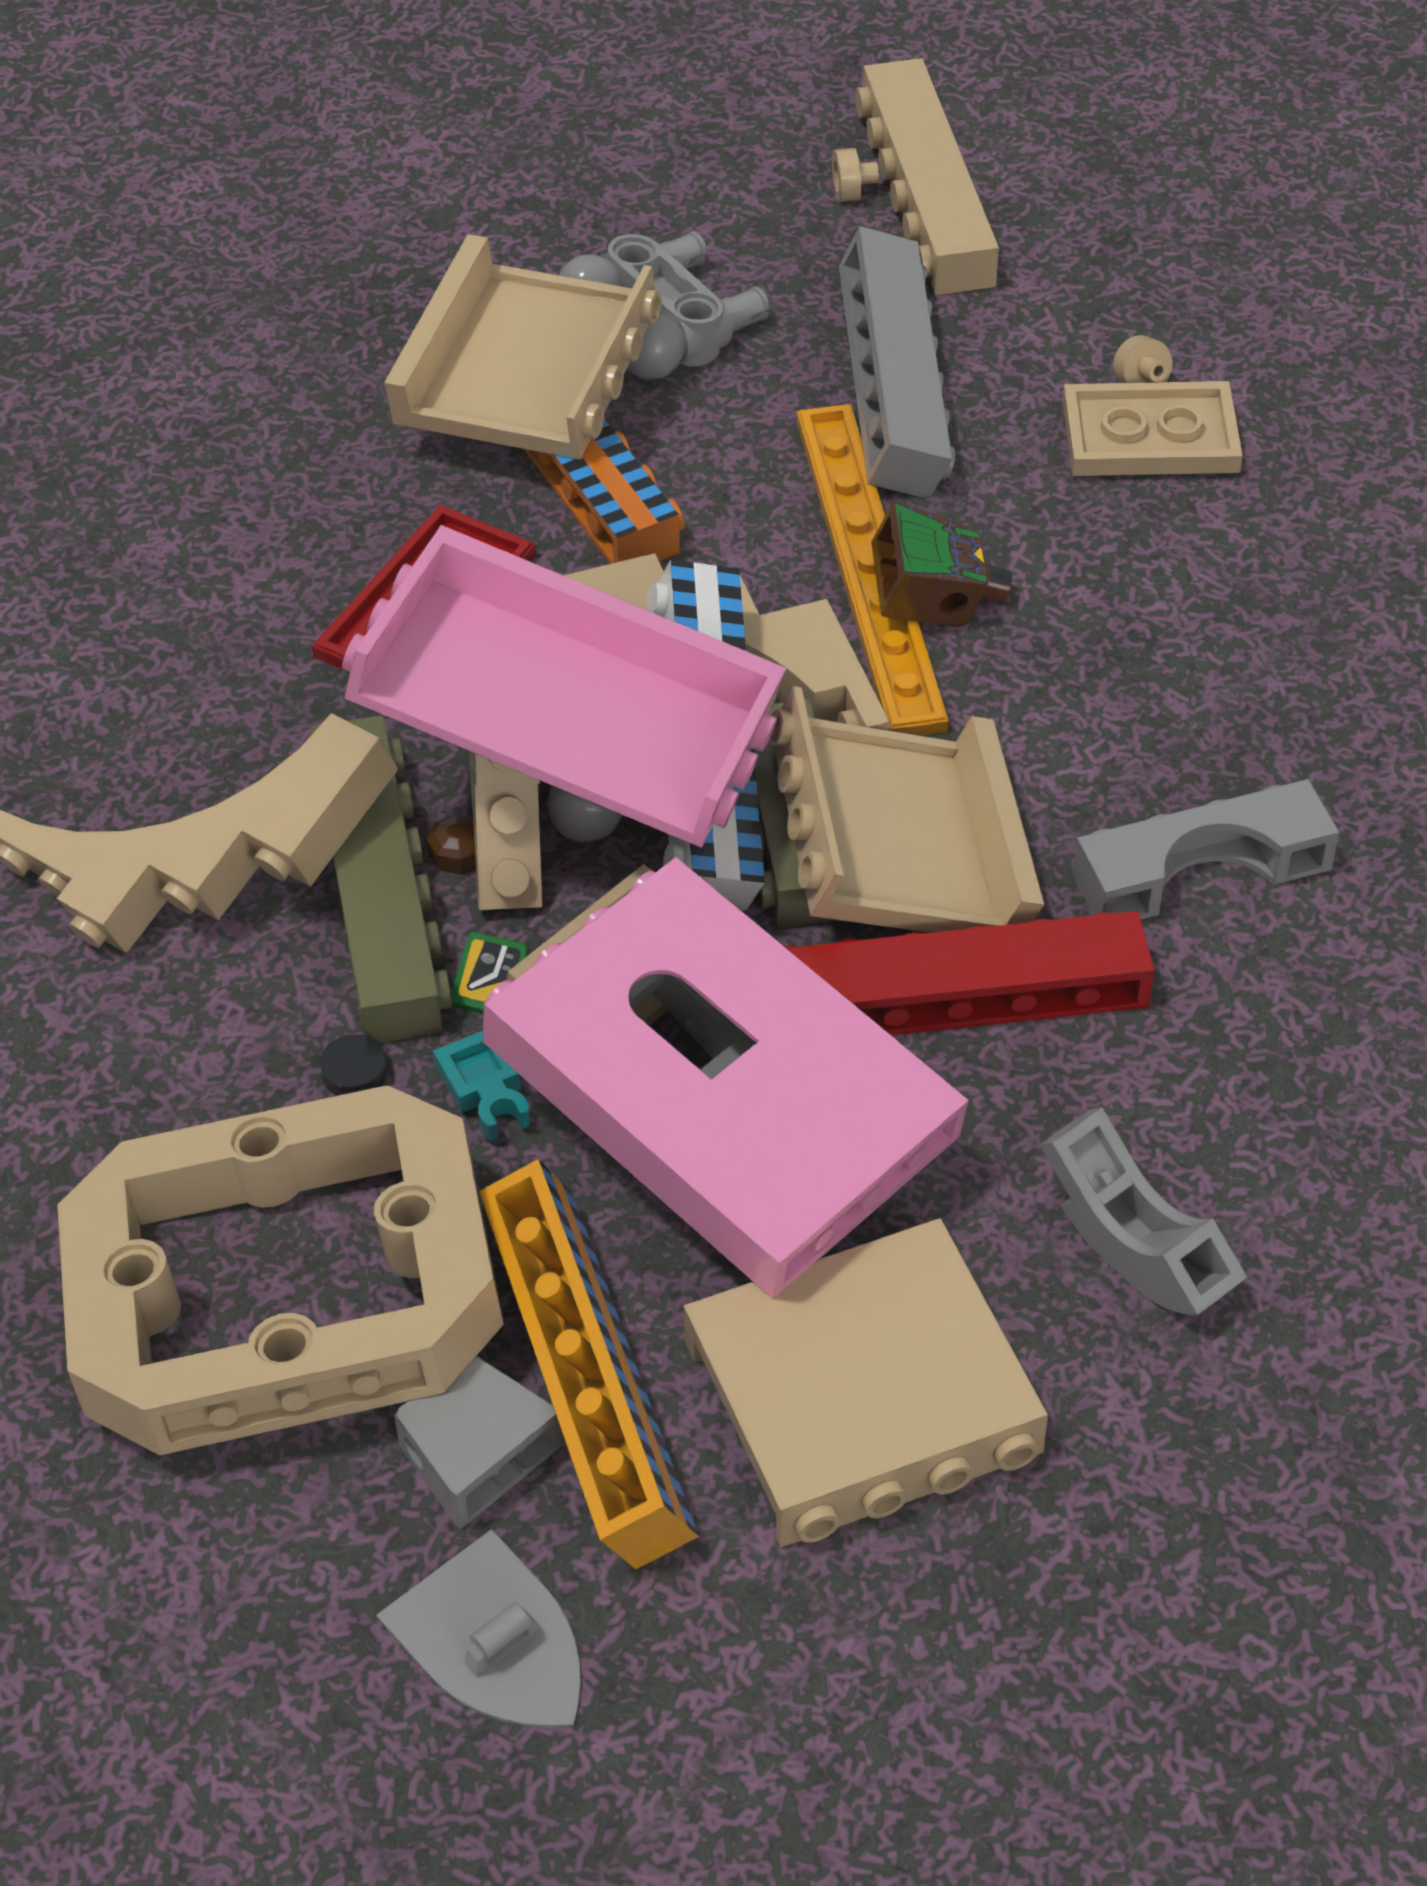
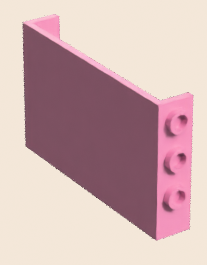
M443 525L439 527L415 564L411 566L405 563L401 567L393 584L391 599L389 601L383 598L379 599L370 616L367 634L365 636L358 633L354 635L342 663V669L350 672L345 699L701 848L713 825L722 828L726 827L739 796V792L732 790V788L735 786L742 790L745 789L757 762L758 754L751 752L752 749L763 753L777 721V718L770 715L786 671V668Z

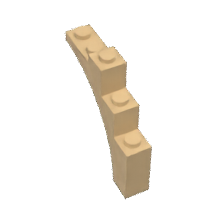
M331 713L296 752L261 780L215 806L172 822L127 831L76 832L33 824L0 810V863L22 877L28 870L39 875L38 881L41 885L57 897L56 899L73 918L68 926L81 939L96 948H100L103 942L106 941L127 953L167 900L187 914H192L197 908L219 920L258 867H261L265 872L278 880L284 881L289 875L311 887L398 771V768L379 737Z
M468 750L478 909L542 907L538 784H540V780Z

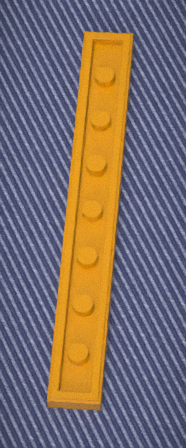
M851 404L797 411L799 433L875 693L890 721L889 731L918 736L948 733L949 720L918 621L881 616L871 541L883 521L885 513L877 487L869 485L867 482L862 439Z

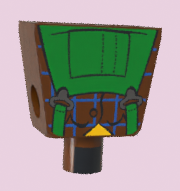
M893 500L871 541L880 611L883 617L962 626L969 622L981 599L1001 604L1009 594L1012 583L1011 571L985 563L981 535L971 527Z

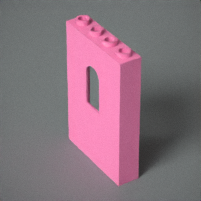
M677 857L657 872L648 871L640 876L632 885L627 895L610 908L603 906L594 911L585 921L580 931L563 944L554 943L547 947L539 955L533 967L514 981L506 980L493 989L484 1003L483 1043L772 1299L959 1138L969 1101ZM654 974L675 976L694 989L754 1040L756 1044L711 1080L633 1012L629 1004V993L632 987L644 977Z

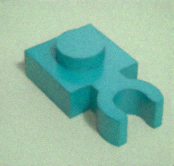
M483 1031L433 1050L434 1066L460 1112L463 1113L478 1107L480 1130L487 1140L493 1142L499 1139L495 1118L502 1114L514 1116L522 1129L530 1127L528 1102L517 1091L521 1089L520 1075L483 1043Z

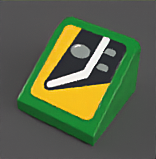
M471 932L465 943L451 994L452 1007L484 1015V1003L496 986L507 980L508 971L530 954L528 945L487 934Z

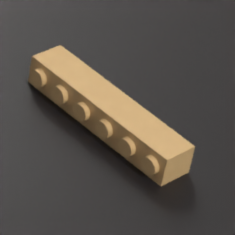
M923 58L863 66V87H857L855 90L857 114L860 119L867 118L869 146L871 149L879 148L878 162L881 178L883 181L891 180L890 194L894 212H903L904 238L918 242L921 264L926 267V277H928L934 295L996 287L999 247Z

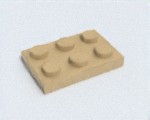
M1229 381L1064 384L1062 402L1072 476L1240 473L1243 455Z

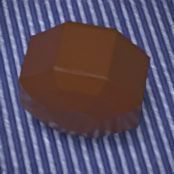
M454 814L434 822L427 838L428 854L439 871L463 875L476 869L473 817Z

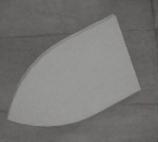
M492 1529L376 1615V1618L424 1672L444 1692L461 1704L488 1717L522 1726L543 1728L574 1727L579 1706L581 1679L576 1641L568 1619L548 1589Z

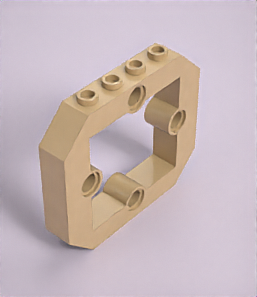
M388 1085L122 1141L57 1204L67 1371L84 1416L158 1455L443 1394L504 1325L463 1118ZM402 1170L404 1181L390 1186L380 1194L374 1204V1217L389 1268L400 1276L420 1278L424 1305L318 1328L313 1321L304 1315L282 1313L267 1318L256 1326L249 1337L248 1343L152 1363L150 1336L163 1332L175 1322L180 1314L181 1301L163 1248L153 1241L141 1239V1225L244 1203L260 1208L275 1207L288 1202L300 1191Z

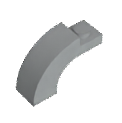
M1102 1107L1086 1111L1039 1145L1070 1196L1067 1201L1061 1204V1207L1079 1234L1091 1248L1152 1302L1178 1313L1199 1315L1247 1278L1213 1218L1197 1219L1190 1217L1171 1206L1151 1187L1136 1166Z

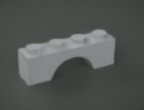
M1306 779L1286 785L1270 786L1259 792L1227 800H1215L1203 806L1172 814H1159L1148 820L1113 829H1100L1089 835L1077 837L1073 877L1093 915L1103 912L1121 913L1138 911L1140 919L1159 915L1163 887L1168 880L1177 872L1194 864L1211 861L1239 864L1258 872L1274 885L1332 870L1339 831L1310 781Z

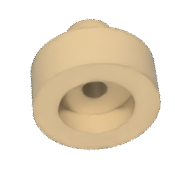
M855 148L833 150L832 177L838 203L859 201L861 198V184L879 182L877 162L859 163Z
M1145 335L1133 336L1127 339L1116 352L1113 363L1115 377L1119 383L1167 382L1172 371L1171 353L1164 343Z

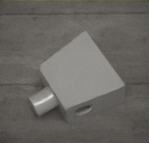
M477 1356L443 1394L407 1401L395 1414L400 1448L452 1521L460 1529L562 1446L561 1427L554 1406Z

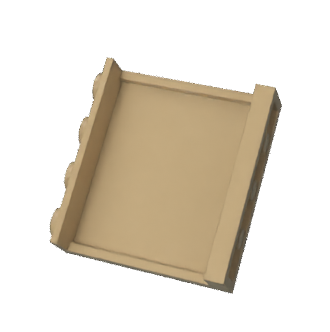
M468 234L384 382L393 424L581 460L591 438L596 439L600 435L604 422V413L611 399L616 400L619 397L623 386L624 373L630 361L635 362L638 359L642 349L643 336L649 324H655L659 318L662 297L660 291L655 290L652 266L644 265L633 288L493 264L488 238Z
M792 687L781 709L775 710L772 716L777 718L768 742L770 746L774 747L779 768L777 775L778 789L785 796L789 814L787 823L788 835L795 842L799 861L798 882L800 887L805 889L810 916L928 933L961 930L973 926L989 927L1034 921L1043 908L1044 901L993 719L971 716L955 742L809 718L802 687Z
M941 1218L818 1259L774 1299L754 1282L683 1305L685 1343L694 1362H704L776 1514V1539L780 1548L798 1541L807 1543L820 1541L845 1524L867 1516L871 1518L886 1517L898 1511L906 1502L934 1492L937 1494L955 1492L975 1477L1000 1468L1005 1471L1019 1469L1030 1463L1037 1455L1044 1453L1048 1414Z

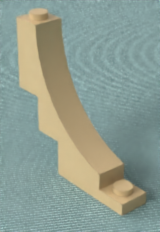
M653 553L563 576L646 610L649 587L652 582H659L664 571L656 554ZM740 576L746 651L786 668L776 700L780 703L785 702L793 686L802 687L804 700L810 699L815 719L889 731L890 721L828 600L823 599L759 615Z

